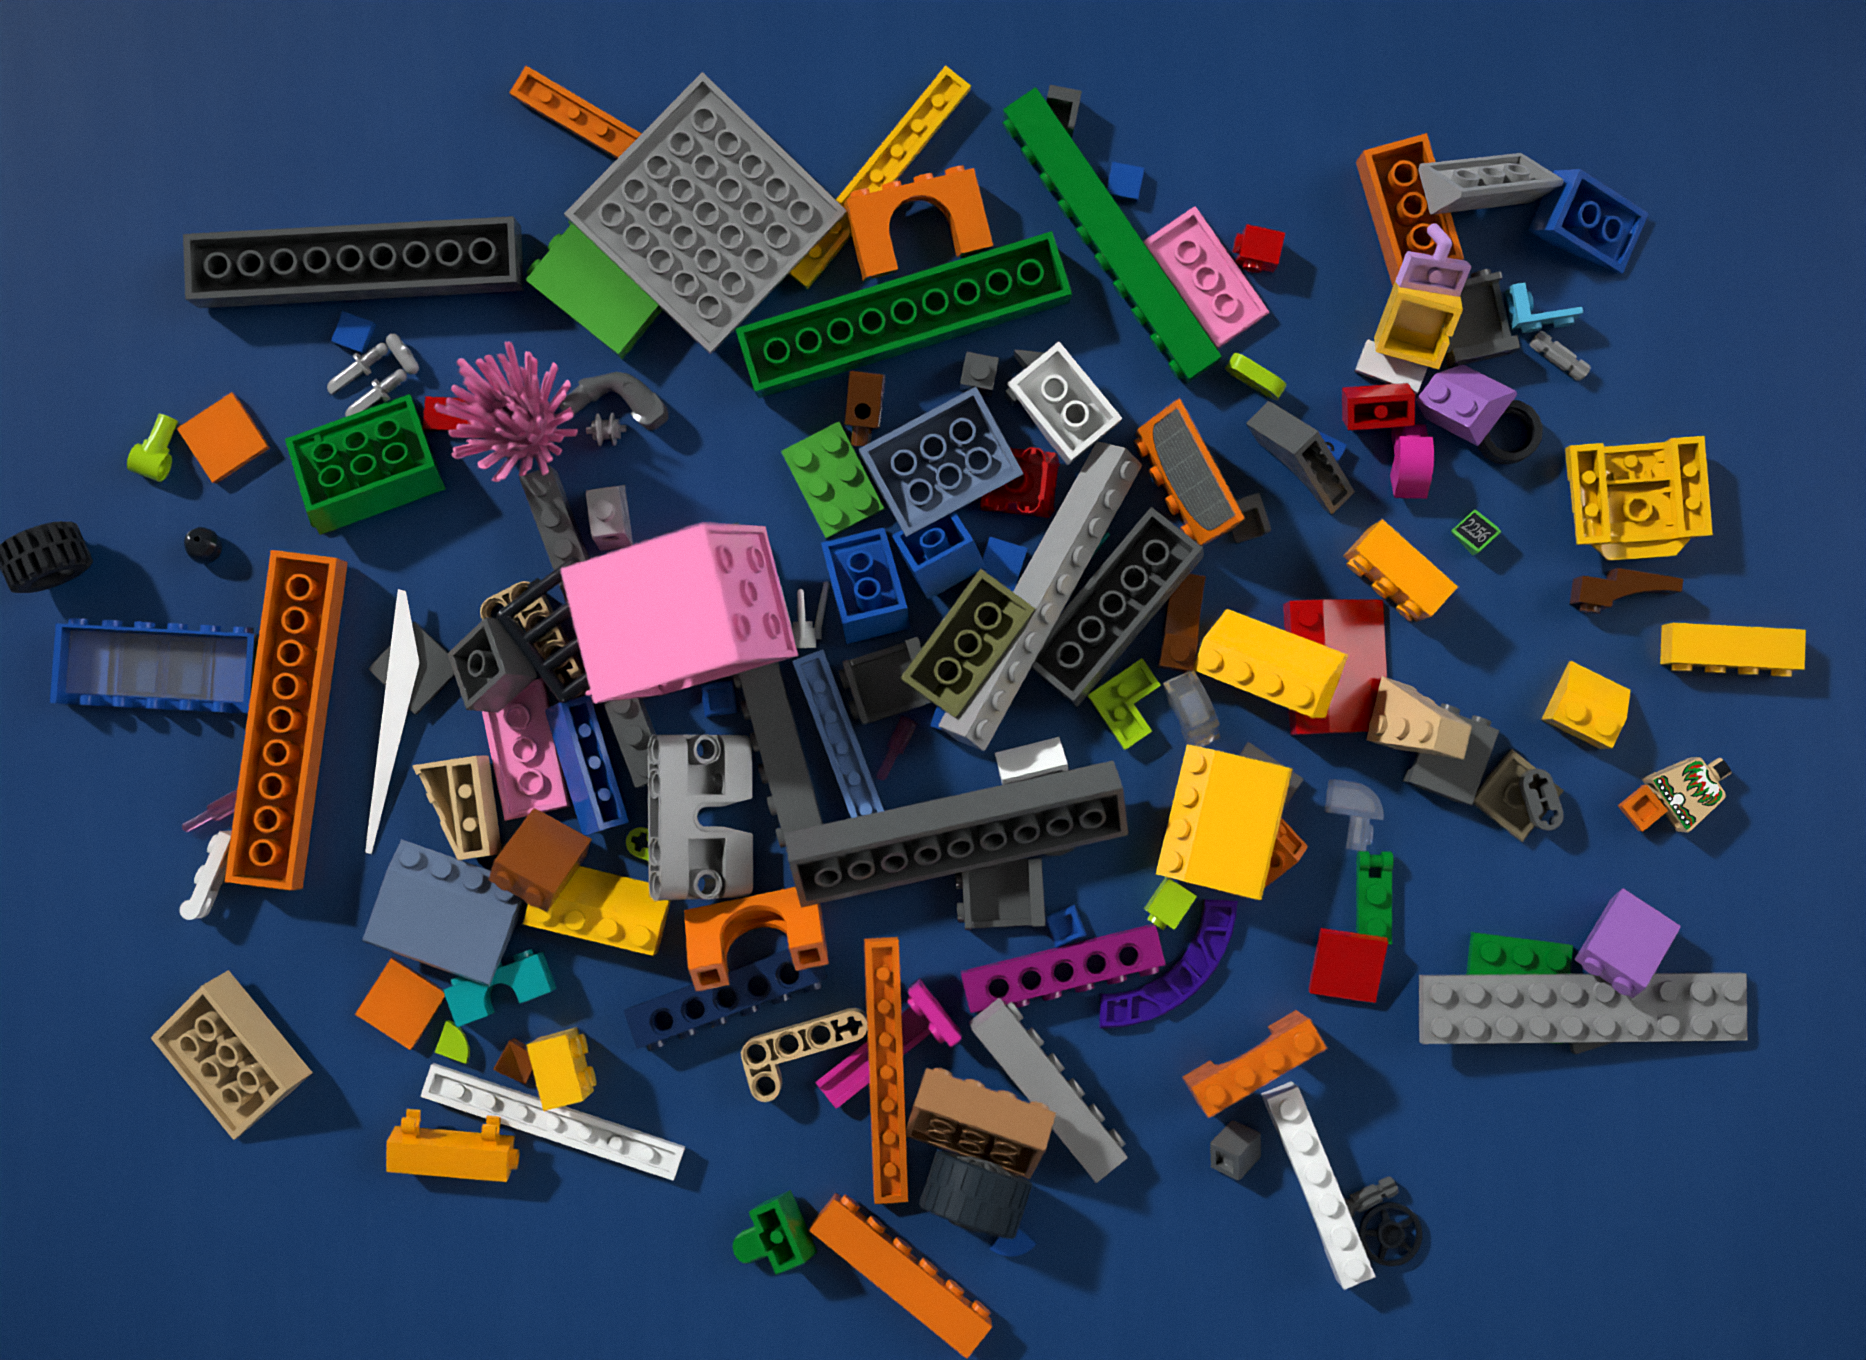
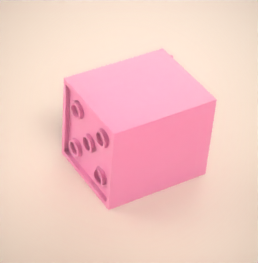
M703 523L561 569L591 689L586 691L587 696L592 695L594 703L662 696L798 656L765 526Z

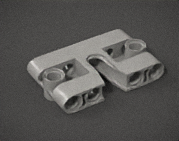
M652 735L648 743L649 892L652 900H709L714 898L748 897L752 893L753 834L723 826H702L697 819V814L703 807L726 806L752 798V745L747 735ZM699 742L704 750L701 757H699L696 750ZM702 876L704 878L705 885L703 890L700 892V890L698 889V880Z

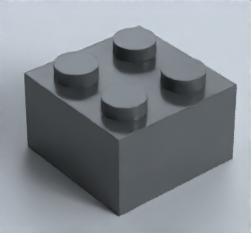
M485 617L447 653L466 710L498 713L537 678L534 667L497 618Z

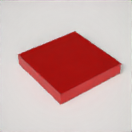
M1320 928L1308 987L1309 993L1376 1003L1388 947L1387 938Z

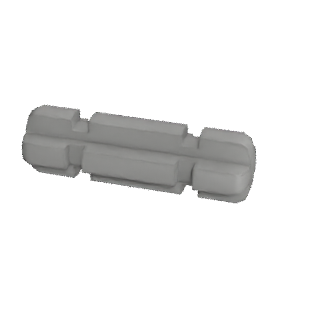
M1544 331L1538 332L1533 337L1530 346L1539 353L1541 351L1544 352L1543 356L1563 371H1570L1568 375L1575 380L1581 381L1591 369L1589 364L1582 359L1578 361L1576 359L1577 355L1558 341L1552 342V337Z

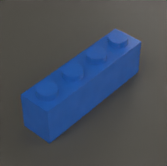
M591 696L571 699L566 703L560 702L545 709L582 834L587 836L628 823L627 814Z

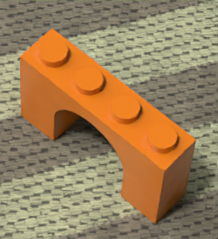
M964 165L946 169V175L933 178L932 173H926L914 177L913 183L901 185V181H893L883 184L880 191L870 193L869 188L850 193L851 198L845 200L844 208L847 210L846 216L863 281L895 274L898 270L889 233V223L893 212L907 202L924 201L934 205L944 214L950 227L957 258L988 251L993 247L974 168L965 170Z
M796 887L684 910L688 969L696 992L729 985L728 950L734 940L740 935L756 928H776L788 935L789 950L796 971L829 964L821 905L819 903L801 907Z
M1295 1010L1269 1025L1268 1029L1271 1035L1247 1053L1219 1065H1215L1210 1060L1182 1077L1208 1118L1327 1049L1311 1020Z

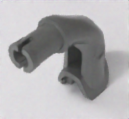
M612 372L579 380L577 382L579 386L569 393L559 406L562 411L571 407L574 416L592 400L596 402L604 394L613 391L626 401L632 409L630 414L644 428L654 431L668 420L667 408L660 398L639 379L623 372Z

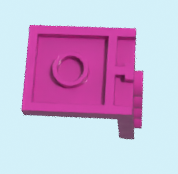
M920 977L909 985L908 994L910 996L907 1002L910 1006L901 1013L903 1055L931 1033L940 1044L946 1041L950 1047L962 1039L961 1029L953 1022L943 1006L923 984L924 982ZM868 1040L815 1082L836 1109L869 1083Z

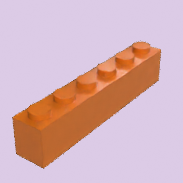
M835 1193L811 1223L809 1231L967 1359L992 1328V1319L989 1317L991 1312L979 1301L975 1300L972 1303L963 1296L964 1290L951 1279L946 1282L936 1274L938 1269L929 1260L922 1258L920 1261L910 1253L912 1248L900 1237L891 1238L884 1232L886 1229L885 1225L872 1215L867 1218L859 1212L860 1206L855 1200L846 1194L841 1197Z

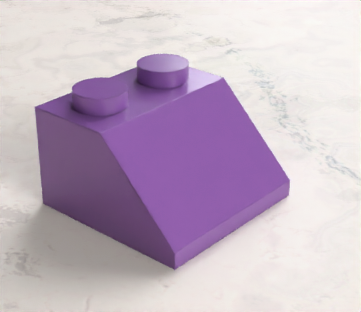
M1462 364L1435 374L1418 396L1416 402L1425 419L1479 446L1517 396V392Z

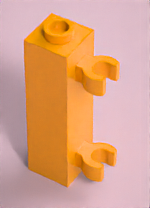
M407 1109L406 1117H402L401 1126L394 1127L386 1142V1172L507 1182L512 1169L516 1170L519 1163V1149H514L515 1136L499 1135L501 1127L500 1116L487 1115L486 1124L482 1125V1133L419 1128L421 1110Z

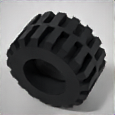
M58 521L38 525L19 532L0 544V569L9 590L13 593H33L56 587L78 577L93 563L79 527L74 522Z

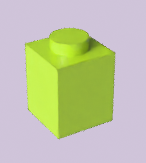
M1165 877L1144 908V910L1150 913L1147 920L1163 931L1167 925L1175 930L1197 896L1171 878Z

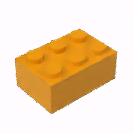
M1383 519L1370 526L1343 555L1348 560L1346 564L1348 568L1360 577L1364 574L1373 583L1371 585L1372 589L1382 598L1386 599L1389 597L1398 605L1396 607L1398 613L1409 621L1414 619L1417 622L1431 617L1458 587Z

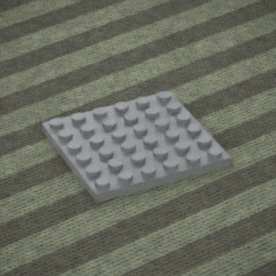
M702 72L582 194L564 215L711 355L846 215L847 210Z

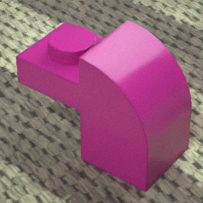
M1415 424V426L1392 427L1391 437L1395 457L1390 477L1394 498L1427 499L1434 466L1433 437H1428L1426 425Z

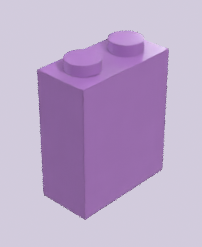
M1622 888L1610 899L1574 960L1580 963L1588 973L1599 976L1610 983L1618 993L1628 995L1633 999L1647 987L1681 926Z

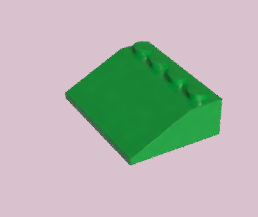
M410 394L285 438L306 512L320 535L446 489ZM317 433H320L322 442L315 444L314 439L302 441ZM325 451L326 459H319L320 454Z

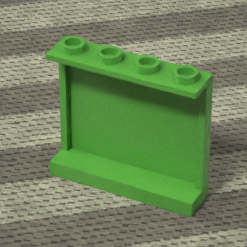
M568 221L570 226L562 235L558 233L548 245L549 252L542 260H535L527 271L529 276L526 281L530 287L539 291L623 360L663 309L579 229Z

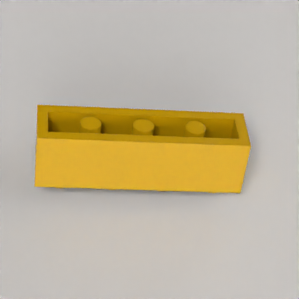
M1689 623L1664 624L1661 629L1660 664L1672 665V671L1691 672L1693 666L1705 667V673H1726V668H1737L1739 675H1759V670H1771V676L1792 677V671L1805 670L1806 630Z

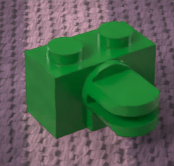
M791 1190L770 1198L750 1210L749 1214L754 1226L742 1231L733 1240V1252L739 1261L745 1264L753 1263L768 1256L776 1275L805 1263L818 1252Z

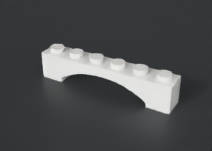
M1291 1081L1261 1093L1273 1125L1279 1134L1301 1185L1337 1282L1345 1290L1374 1278V1272L1298 1086Z

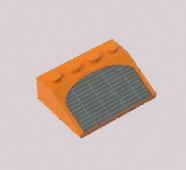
M1181 399L1174 401L1137 429L1135 433L1137 439L1133 440L1134 445L1142 458L1147 456L1152 465V468L1149 469L1150 475L1158 487L1162 485L1168 495L1165 498L1166 505L1172 515H1179L1183 526L1180 527L1181 531L1200 546H1203L1230 532L1245 519Z

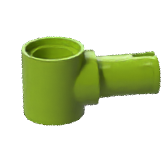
M161 413L158 414L148 440L144 439L142 444L137 443L131 449L127 459L128 471L158 482L165 480L172 466V456L169 454L170 449L167 447L178 424L177 420Z

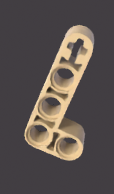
M522 581L486 599L480 608L482 620L485 617L492 618L491 611L496 605L502 604L505 607L519 597L522 592L529 589L527 585L530 582ZM544 594L513 618L517 622L521 621L525 631L528 632L536 625L538 620L548 617L554 611ZM558 625L535 642L534 646L546 660L550 657L553 649L565 646L569 643V640L561 625ZM576 654L554 670V673L565 687L570 684L567 675L558 674V672L567 670L572 679L578 678L585 672ZM590 686L581 691L572 699L586 696V691L590 690Z
M849 1008L750 1038L742 1048L741 1058L752 1095L762 1102H770L777 1097L783 1085L779 1063L863 1038L867 1032L866 1013L858 1008ZM850 1016H853L855 1021H862V1024L858 1027V1032H853L852 1028H845L840 1032L842 1037L837 1038V1027L833 1022L834 1020H838V1027L846 1025ZM818 1025L826 1026L831 1034L830 1039L825 1042L817 1041L813 1037V1028ZM785 1035H793L798 1040V1048L794 1051H786L781 1046V1038ZM753 1044L762 1045L766 1050V1058L760 1061L754 1060L749 1055V1047ZM765 1076L772 1078L775 1082V1090L770 1093L760 1090L758 1086L759 1078Z

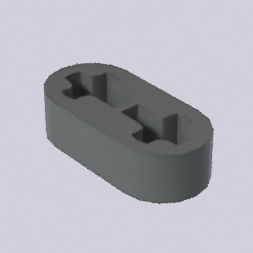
M1529 769L1525 771L1520 777L1519 788L1531 823L1541 830L1548 831L1558 828L1563 821L1564 815L1551 775L1542 769ZM1533 775L1537 779H1543L1544 784L1539 786L1540 798L1536 789L1529 788L1528 783L1533 781ZM1541 802L1544 803L1546 810L1554 812V816L1549 818L1550 824L1539 819V815L1543 813Z

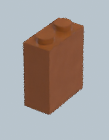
M533 808L494 860L488 880L496 884L500 889L509 891L522 898L529 905L548 912L585 860L592 839Z

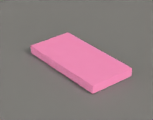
M1196 206L1143 241L1216 349H1219L1270 313Z
M542 678L533 680L498 713L482 711L505 821L526 817L533 808L545 813L571 807L566 779L545 713V709L550 707L546 684Z

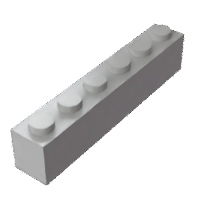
M999 997L968 1022L972 1031L1030 1102L1043 1103L1049 1107L1050 1111L1056 1112L1052 1129L1096 1183L1128 1158L1122 1149L1126 1143L1114 1128L1108 1132L1101 1123L1106 1118L1094 1103L1088 1107L1081 1097L1085 1095V1092L1075 1079L1066 1080L1061 1073L1065 1067L1052 1052L1049 1056L1045 1054L1040 1047L1044 1044V1041L1033 1027L1028 1031L1020 1023L1024 1017L1012 1002L1006 1005Z

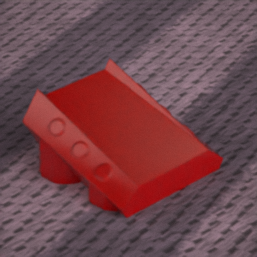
M1029 447L1026 450L1010 448L1023 475L982 496L981 510L1050 518L1055 511L1054 499L1058 467L1060 466L1058 454L1045 452L1040 448Z

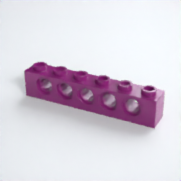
M1149 924L961 971L970 1013L977 1012L979 1014L999 997L1005 1004L1012 1002L1019 1008L1029 1005L1030 998L1042 996L1043 1001L1061 997V991L1074 988L1075 993L1095 988V982L1107 980V984L1110 985L1126 981V975L1139 972L1140 977L1152 975L1159 972V966L1166 964L1156 925ZM1126 946L1134 947L1136 950V959L1130 964H1123L1119 960V953ZM1094 954L1101 955L1104 958V966L1098 972H1091L1086 966L1088 958ZM1062 962L1069 963L1072 966V974L1066 980H1059L1054 976L1055 967ZM1030 970L1040 974V982L1034 988H1027L1021 982L1023 974ZM1000 978L1008 983V990L1004 995L995 996L989 991V985L994 979Z

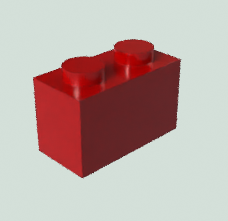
M1409 383L1343 387L1342 420L1347 430L1415 426V393Z

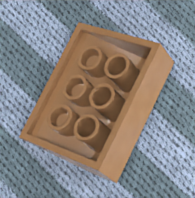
M926 1068L906 1127V1137L964 1157L974 1156L1002 1166L1007 1172L1030 1179L1046 1150L1056 1112L1050 1111L1047 1105L1040 1102L1032 1101L1027 1103L1018 1100L1016 1095L1008 1091L999 1090L995 1092L986 1089L979 1081L973 1079L963 1081L954 1078L947 1070L941 1068L931 1070Z

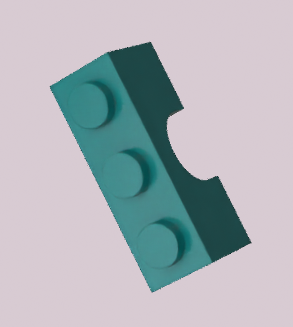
M532 949L514 955L515 962L506 966H502L500 961L490 986L461 976L451 979L452 986L444 989L443 992L456 1027L468 1024L495 1012L491 1003V992L498 983L507 984L513 988L519 1003L557 989L544 952L534 955Z

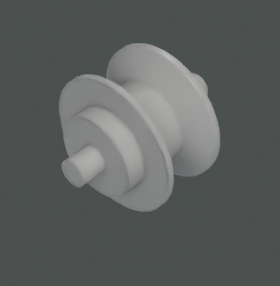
M614 413L610 414L609 420H602L600 415L596 414L591 427L586 428V434H592L593 440H597L599 447L607 439H610L612 444L616 446L617 439L621 438V432H626V425H620V421L615 419Z

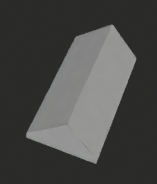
M1522 153L1422 163L1418 169L1430 215L1532 203L1561 187L1564 179Z

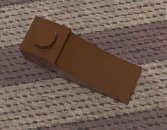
M1622 568L1608 571L1607 579L1580 576L1573 579L1570 605L1580 606V612L1600 614V610L1612 607L1613 600L1622 596L1640 593L1671 595L1682 592L1684 579Z
M1189 574L1168 599L1157 668L1185 673L1193 672L1206 576Z

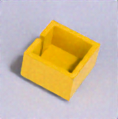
M1395 282L1374 336L1375 352L1439 370L1450 344L1449 336H1453L1463 311L1461 297L1402 288Z
M578 1027L542 1036L527 1044L543 1112L581 1102L594 1092L593 1086L597 1084L593 1067L587 1066L584 1054L588 1053V1045L585 1035L579 1034Z

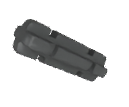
M1388 1176L1378 1181V1185L1373 1183L1351 1194L1350 1199L1344 1198L1350 1216H1355L1354 1212L1356 1211L1361 1213L1383 1202L1382 1198L1384 1197L1389 1199L1397 1195L1399 1190L1394 1179Z

